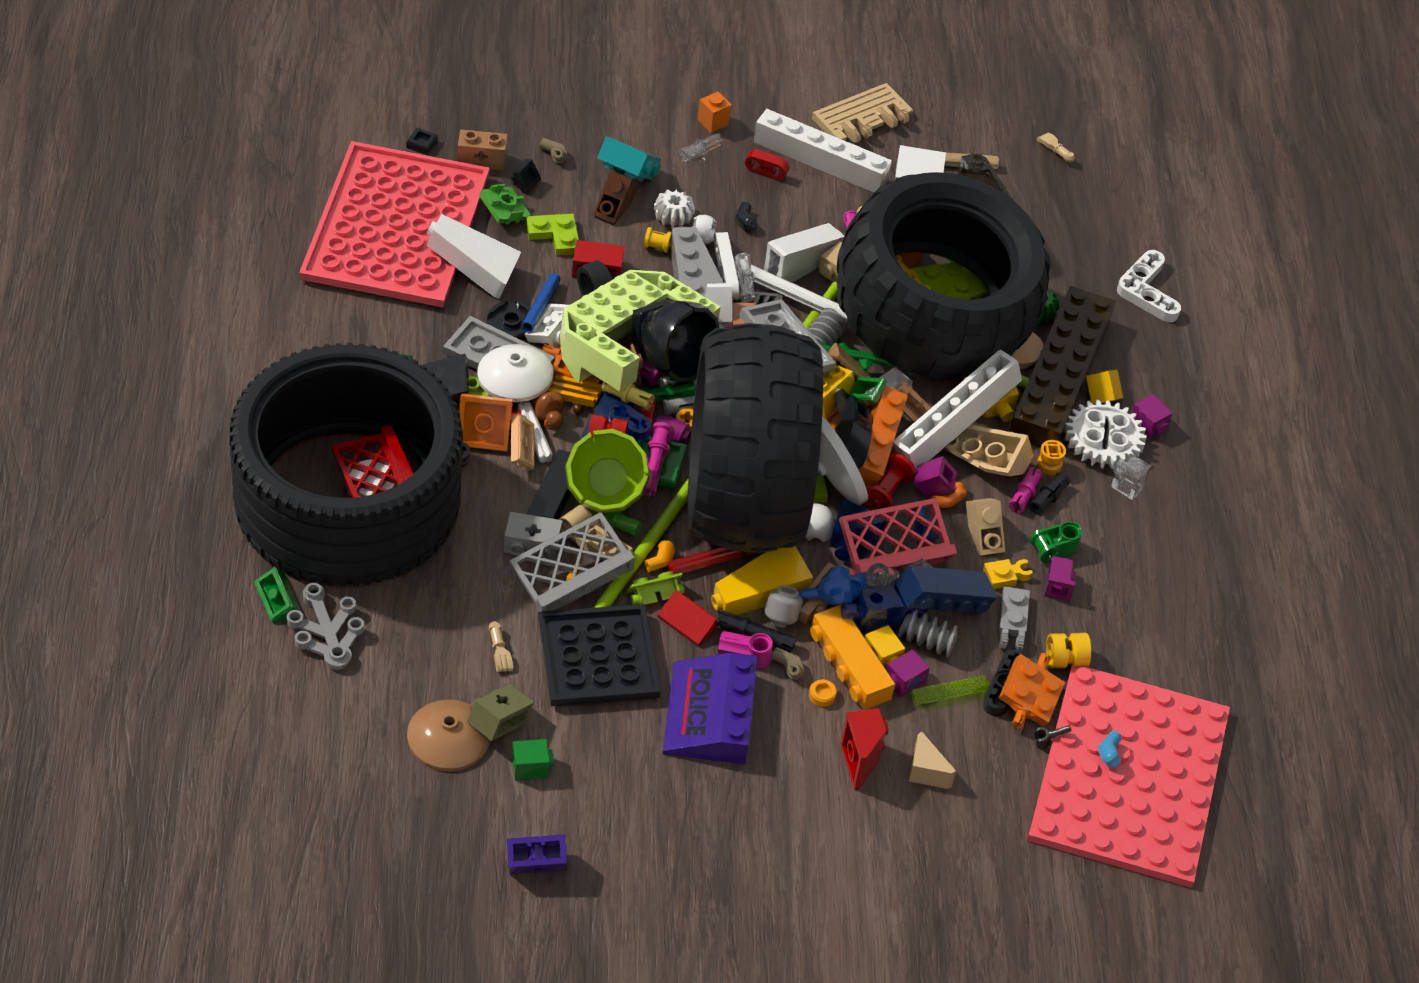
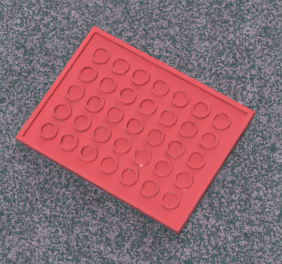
M351 141L300 269L299 279L444 308L457 268L427 246L430 239L427 231L432 221L438 222L441 214L471 228L481 200L479 193L485 189L490 168Z
M1072 666L1056 729L1070 725L1072 731L1053 738L1027 841L1192 888L1230 707L1089 667ZM1111 731H1117L1122 736V741L1116 746L1121 763L1115 768H1109L1107 763H1103L1098 753L1099 745Z

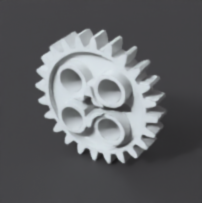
M1099 400L1096 401L1095 405L1087 401L1086 407L1079 404L1077 410H1072L1064 429L1066 433L1065 440L1069 441L1068 448H1075L1074 455H1083L1081 461L1090 459L1092 466L1099 462L1101 468H1104L1105 464H1109L1111 469H1114L1115 463H1117L1122 468L1125 461L1132 464L1133 458L1138 459L1140 453L1143 452L1147 436L1144 435L1146 428L1141 427L1142 420H1135L1136 413L1128 414V407L1123 410L1119 409V403L1113 407L1110 405L1109 400L1106 401L1105 405H1102ZM1105 419H1107V420H1108V428H1107V431H1106V440H1107V441H1106L1105 449H1103V448H1102V441H1103L1104 433H1105L1104 425H1105Z

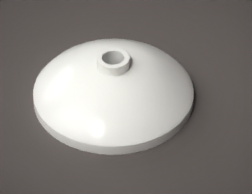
M510 344L498 347L487 353L478 365L477 375L480 386L492 397L513 399V402H523L535 399L549 389L553 381L554 370L549 358L541 351L527 345Z

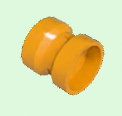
M1056 440L1045 441L1041 446L1040 455L1037 460L1038 469L1046 475H1056L1059 473L1066 454L1065 446Z

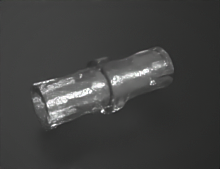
M740 253L735 256L740 292L739 298L742 302L755 300L753 286L755 275L751 270V257L747 253Z

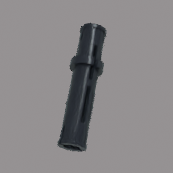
M722 609L717 618L716 626L746 636H752L757 633L767 634L773 641V647L792 653L797 640L795 636L793 637L750 621V617L744 616L742 618Z

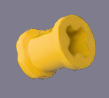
M648 227L644 248L653 247L668 253L672 232H667L666 234L653 231L652 228Z

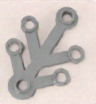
M310 583L303 590V601L305 605L313 607L319 624L304 619L303 613L299 610L290 611L287 614L288 626L293 629L299 628L304 630L296 633L295 646L298 649H307L324 656L325 663L331 669L342 670L351 661L350 647L357 636L364 632V621L359 617L351 618L348 621V632L339 643L336 635L348 617L355 613L356 601L349 596L340 600V610L331 622L324 605V588L318 583ZM298 618L299 620L293 621L291 619ZM359 625L360 627L353 628L352 626ZM311 634L325 639L327 645L311 640ZM300 639H307V641H304V642H301V641H299V640H300Z

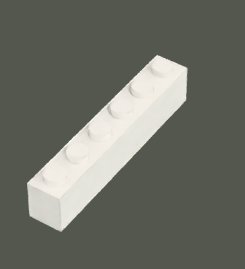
M766 109L756 122L754 143L871 192H875L888 181L892 161L890 159L769 109Z
M1002 350L997 351L899 435L893 442L895 453L902 454L910 459L916 470L917 465L931 460L1022 381L1018 361Z

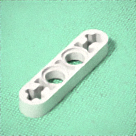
M715 232L714 249L719 274L724 283L732 284V300H738L739 283L728 232Z

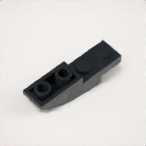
M841 388L835 394L836 408L841 416L840 423L835 427V431L851 455L854 463L860 469L866 460L872 436L871 410L853 394L850 395Z

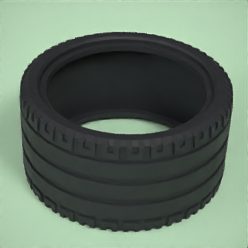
M336 343V345L332 346L330 344H325L324 347L314 346L309 350L302 349L299 353H291L289 357L284 356L280 358L279 362H273L271 367L264 368L262 374H257L254 377V381L248 383L247 389H244L241 397L238 398L237 405L233 409L229 433L234 508L238 523L247 541L251 542V546L254 550H258V554L261 557L265 556L267 562L274 563L278 569H284L285 573L295 574V577L299 579L301 577L306 578V581L309 582L314 580L318 584L329 583L331 586H335V584L359 586L361 583L369 585L374 581L379 583L382 582V579H393L395 575L401 576L404 574V571H411L414 569V566L423 564L424 559L432 557V552H437L439 546L445 543L446 537H449L451 529L455 525V520H457L460 507L463 432L460 413L453 395L449 393L446 385H442V380L436 378L435 373L428 371L426 366L419 365L418 361L415 359L410 360L406 355H399L397 351H387V348L382 347L380 349L376 348L375 345L369 347L360 343L359 345H353V343L341 345V343ZM392 425L400 445L407 448L422 463V466L401 484L377 494L354 498L328 497L302 490L283 479L272 469V465L284 452L308 438L338 431H359L377 435L381 434V427Z

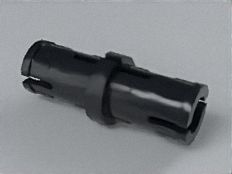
M1063 472L1057 473L1049 483L1044 484L1040 488V493L1029 502L1030 510L1035 514H1042L1050 503L1057 501L1061 491L1070 484L1069 477Z

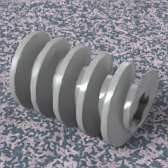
M824 308L809 326L808 330L820 344L833 346L838 338L842 336L843 332L847 330L848 325L845 318L836 310Z
M915 608L905 617L898 637H903L907 632V641L911 642L917 637L918 646L923 645L927 641L926 648L928 650H932L937 645L936 653L940 655L946 649V657L949 658L958 637V626L954 625L949 631L947 630L948 621H944L938 626V617L935 616L928 622V613L925 612L919 618L918 609Z

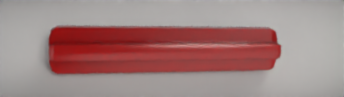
M722 547L714 548L669 561L668 570L673 571V574L687 573L742 556V551L728 550Z

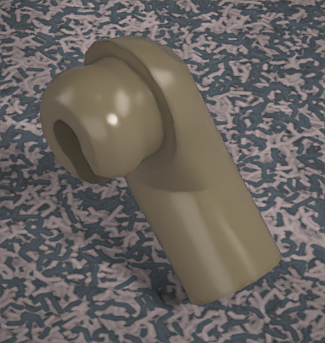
M542 138L540 149L550 152L555 162L563 163L567 159L564 145Z
M775 648L772 660L783 664L787 675L791 679L801 678L804 674V667L800 657L780 648Z

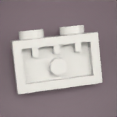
M549 304L540 316L533 331L525 333L527 341L542 344L548 343L549 346L559 349L561 347L562 312L568 305Z

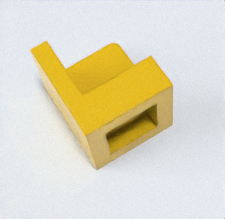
M1118 369L1086 376L1092 404H1096L1097 400L1103 403L1107 400L1123 399Z

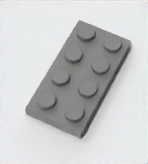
M782 299L741 309L739 316L745 323L780 326L797 334L811 337L821 348L823 373L834 370L836 362Z
M469 316L443 346V353L450 357L465 353L468 358V365L477 370L480 361L487 353L498 347L510 344L533 347L544 353L552 365L555 362V356L472 316Z

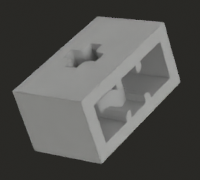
M510 512L504 535V553L519 556L562 533V520ZM549 548L543 552L542 558L556 561L558 550Z

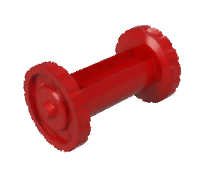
M891 453L889 455L885 468L886 472L876 485L866 486L868 501L864 504L868 509L877 510L894 505L891 495L901 482L911 481L916 474V468L910 459L898 453Z

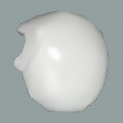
M818 503L813 504L811 520L805 538L808 541L812 538H819L822 542H826L834 536L836 530L833 513L827 506Z

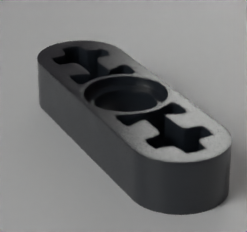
M1009 650L1004 654L983 701V708L989 715L1001 716L1006 712L1009 706L1002 700L997 705L992 703L995 701L997 694L1000 695L1003 689L998 680L1007 679L1010 672V664L1020 654L1026 657L1023 652Z

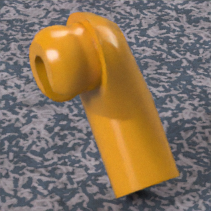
M663 540L659 542L657 556L644 561L648 573L667 567L668 562L673 560L675 547L671 541Z

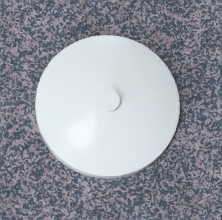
M822 416L818 472L821 476L826 475L833 486L848 501L858 507L868 501L866 486L845 445L832 426Z

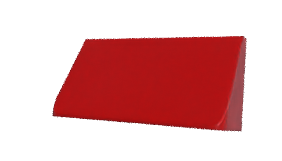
M677 590L671 595L657 615V617L697 646L716 630L717 619Z

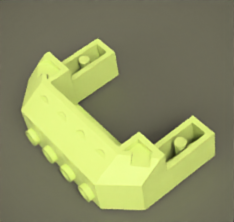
M628 270L564 308L560 332L562 360L577 382H581L593 374L620 392L636 382L640 357L614 341L632 332L633 310L670 298L672 300L700 303L719 319L721 307L665 272Z

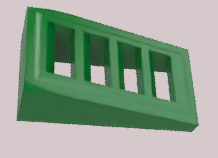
M859 376L849 394H853L868 406L878 401L888 381L882 378Z

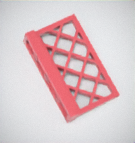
M936 498L841 516L839 518L853 565L852 575L867 572L871 577L904 571L910 566L924 567L948 562L957 554L955 545L950 544ZM931 507L933 514L931 522L918 515L921 508ZM898 512H904L912 517L907 527L895 520ZM879 516L888 522L884 531L871 524L874 517ZM915 520L927 527L923 536L910 529ZM856 521L864 526L860 536L850 531L848 522ZM891 524L904 532L899 541L886 534ZM867 529L880 536L875 546L862 539ZM930 530L939 534L940 544H933L926 539ZM907 534L919 541L916 549H910L902 544ZM883 539L895 546L891 554H886L878 549ZM859 544L872 551L867 559L859 560L856 551Z

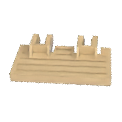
M885 83L814 111L812 119L825 133L844 141L848 137L853 143L861 141L860 135H863L865 138L871 137L873 135L872 130L883 126L884 122L891 128L898 126V120L902 123L908 122L910 120L909 115L913 113V109Z

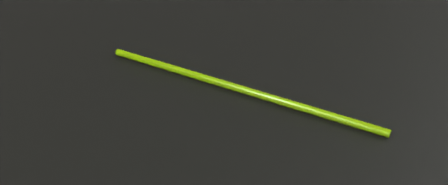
M837 282L831 284L823 297L835 301L838 293ZM813 309L803 322V325L808 329L821 312ZM688 479L634 551V569L614 579L593 608L610 607L688 501Z

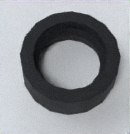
M598 260L579 267L577 271V282L582 296L588 295L600 286L613 280L607 267Z

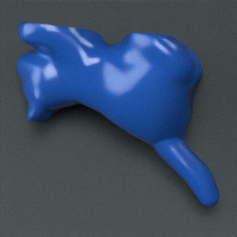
M833 567L821 578L818 587L804 589L799 592V596L802 599L821 598L830 606H839L843 603L854 604L861 591L868 589L871 576L867 572L849 576V571L846 567Z

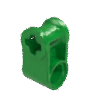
M1071 521L1049 528H1041L1030 536V543L1036 546L1042 562H1051L1052 556L1061 558L1073 555L1078 551L1082 528L1079 524Z

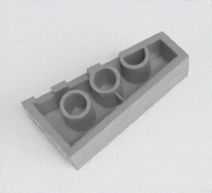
M672 227L670 252L674 278L705 297L707 284L724 282L697 228Z

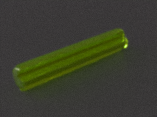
M985 675L913 689L911 691V699L914 705H920L987 691L989 682Z

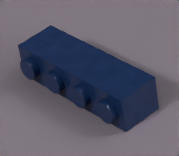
M910 566L895 581L907 608L981 614L986 612L990 605L998 598L985 572Z

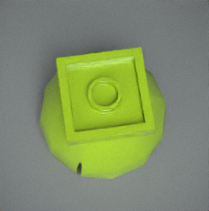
M615 429L593 431V439L591 438V433H588L573 446L566 462L565 470L568 489L580 504L597 512L609 513L631 508V505L643 496L650 480L647 454L634 437Z

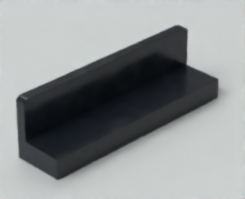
M561 449L557 451L526 513L527 515L559 520L572 494L568 489L565 465L571 452Z

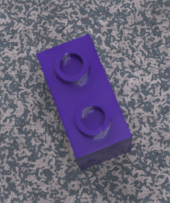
M565 834L507 839L509 874L567 870Z

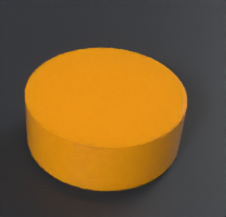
M817 680L810 686L809 699L816 706L828 707L835 702L837 689L828 680Z

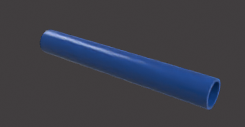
M557 273L549 275L524 319L521 327L525 332L533 331L561 281V277Z

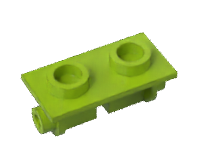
M673 571L658 575V578L648 580V577L636 579L626 592L627 594L634 592V595H631L633 605L657 603L656 593L658 592L661 600L666 601L676 590L682 594L685 593L683 584H678L682 573L673 574Z

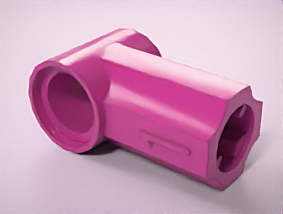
M723 631L719 641L718 655L725 653L757 656L756 668H765L772 661L773 641L771 637L764 633L746 636Z

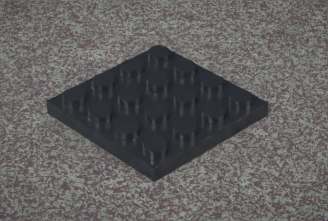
M645 604L538 612V624L550 706L660 698V686Z

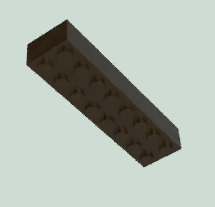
M1071 285L1069 286L1014 413L1009 432L1028 435L1030 444L1040 448L1047 440L1061 441L1068 418L1071 416V412L1076 405L1086 381V376L1091 369L1110 323L1116 300Z

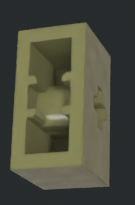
M508 684L500 689L493 690L482 698L478 697L475 699L470 707L471 713L467 722L489 740L493 741L526 724L534 702L514 686Z

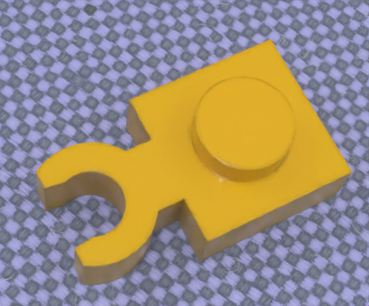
M1009 559L984 563L983 572L986 573L993 589L1004 588V586H1016L1017 579L1029 581L1033 575L1032 570H1022L1027 569L1028 560L1026 559L1019 560L1014 565H1011Z

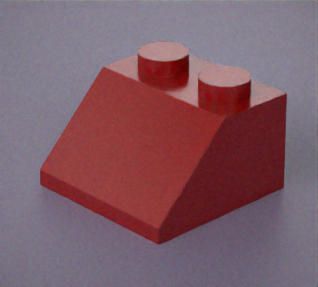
M879 708L847 712L840 746L854 790L861 788L879 763L881 751L885 749L884 738L885 735H888L889 728L886 718H882Z

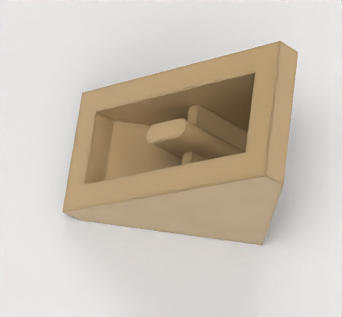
M920 732L917 735L909 782L945 789L952 787L956 770L925 734Z

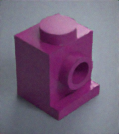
M1052 556L1044 596L1065 601L1071 600L1076 582V572L1072 571L1073 560Z

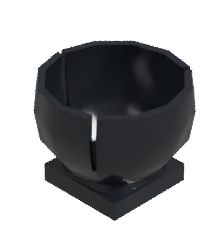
M668 298L633 310L632 344L636 353H640L642 359L646 357L648 364L668 380L677 382L693 381L697 378L701 351L693 345L701 347L703 338L714 329L719 328L718 318L700 303Z

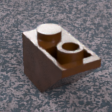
M610 171L593 215L616 224L632 203L640 182L618 172Z

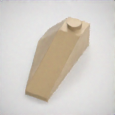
M970 425L943 448L985 472L1005 476L1024 474L1034 456L1028 435Z

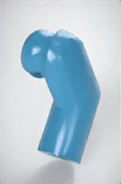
M1111 731L1098 747L1103 763H1107L1109 768H1115L1121 763L1116 746L1122 741V736L1117 731Z

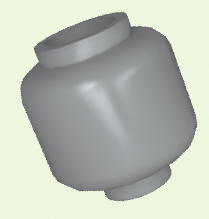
M779 586L778 589H774L769 593L765 614L771 619L773 625L784 628L797 622L803 600L796 589L789 586Z

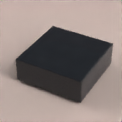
M416 128L406 141V148L428 155L437 143L438 135Z

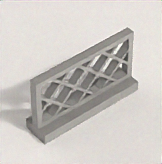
M602 512L509 560V564L536 604V610L543 612L556 611L633 570L635 557L630 550H626ZM600 522L604 528L603 537L588 534L589 527ZM571 536L583 538L580 549L565 546L566 540ZM586 539L601 543L598 553L583 550ZM604 544L616 546L620 553L612 557L602 555ZM549 548L559 550L557 561L542 558L543 552ZM563 551L578 555L575 566L560 562ZM581 556L596 559L595 566L590 569L579 567ZM526 560L536 562L534 574L522 571L519 564ZM540 564L555 567L552 578L537 575ZM558 568L573 571L572 578L567 581L556 579ZM535 580L549 583V590L538 596L533 588Z

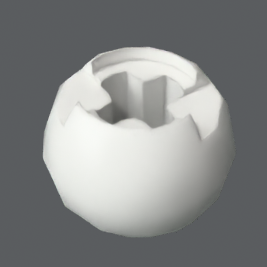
M698 215L694 217L692 227L697 228L704 244L708 245L714 241L717 222L709 215Z

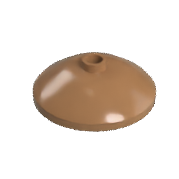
M446 699L425 705L414 714L407 729V742L414 757L429 768L446 772L460 771L475 765L487 753L491 740L467 722L471 713V704L460 700Z

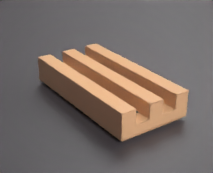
M520 414L511 416V462L513 464L517 463V466L520 468L524 467L525 471H530L534 469V423Z

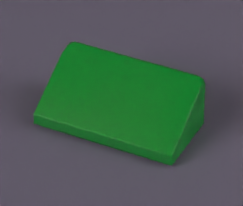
M277 567L272 568L254 581L272 623L286 620L287 614L292 610L301 611L286 574Z

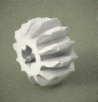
M677 189L674 192L666 190L664 194L659 193L654 204L656 220L662 221L663 226L669 224L671 227L676 225L683 227L684 224L690 223L694 215L695 207L692 197L687 196L686 191L679 193Z

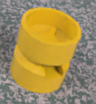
M1064 633L1049 634L1046 640V654L1051 657L1048 663L1049 668H1066L1068 664L1071 667H1089L1091 662V642L1088 633H1071L1069 637Z

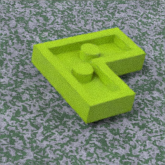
M574 214L526 216L529 240L553 239L556 256L574 255L576 241L579 240Z

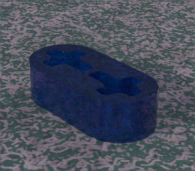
M618 402L609 407V422L614 418L629 421L627 435L634 437L636 441H644L649 438L651 421L646 416L625 403Z

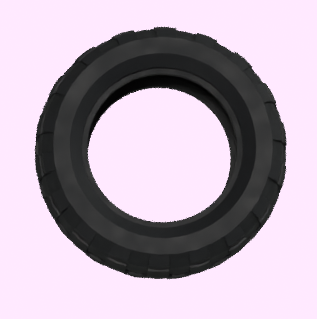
M928 172L906 175L897 178L893 184L883 185L878 188L849 223L837 256L838 304L840 309L846 314L847 324L853 333L873 353L902 370L930 378L964 379L997 351L1002 350L1012 356L1029 339L1045 308L1049 284L1050 256L1044 248L1045 240L1043 235L1028 214L1016 202L998 189L982 181L953 173ZM908 252H922L949 259L963 266L979 278L987 289L989 296L981 299L966 300L937 293L921 285L905 273L895 256Z
M746 323L732 325L729 328H716L703 338L693 408L687 501L688 529L698 540L711 542L715 546L728 550L762 553L775 551L778 548H793L806 537L811 520L817 483L823 412L821 348L811 337L797 334L780 326Z

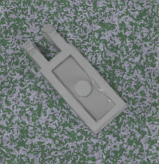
M1004 586L998 632L1000 634L999 648L1006 649L1009 640L1008 636L1017 637L1015 642L1016 650H1023L1027 631L1030 590Z

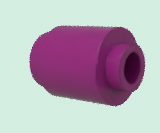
M660 415L656 419L655 423L664 422L674 428V436L670 438V441L686 445L691 439L690 424L668 415L665 417Z

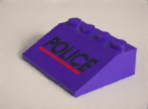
M725 653L674 662L663 754L738 764L746 763L757 656Z

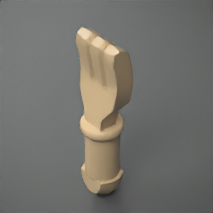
M1046 133L1037 137L1038 142L1053 150L1055 154L1060 155L1066 162L1072 163L1075 160L1074 153L1068 151L1062 144H1058V139L1053 134Z
M491 622L489 633H491L492 647L495 649L494 661L496 671H513L511 654L504 648L506 643L503 641L502 628L498 622Z

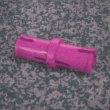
M1029 468L1023 481L1019 482L1016 486V493L1009 503V508L1013 512H1015L1019 505L1017 513H1023L1028 501L1034 498L1036 487L1043 477L1039 469L1032 476L1035 468Z

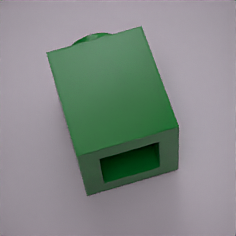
M547 739L513 741L512 762L514 780L548 778L549 767H554L553 750H548Z

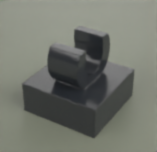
M525 159L513 171V175L509 176L512 184L518 185L522 193L530 192L541 180V176L532 159Z

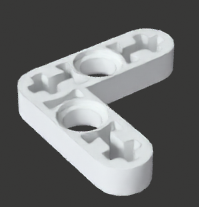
M1149 250L1120 278L1117 293L1122 298L1165 322H1174L1178 319L1181 311L1179 302L1148 285L1162 270L1165 257L1159 251ZM1136 272H1142L1146 274V277H1140L1136 275ZM1149 296L1155 301H1147L1143 297Z

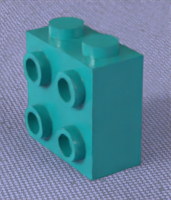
M607 136L597 157L604 161L603 166L614 171L624 172L623 175L644 182V179L653 180L661 169V158Z

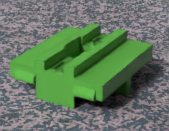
M505 184L492 185L490 190L483 189L480 191V198L498 223H505L506 225L512 221L519 223L520 220H526V216H531L522 203L524 197L517 196L512 187H504Z

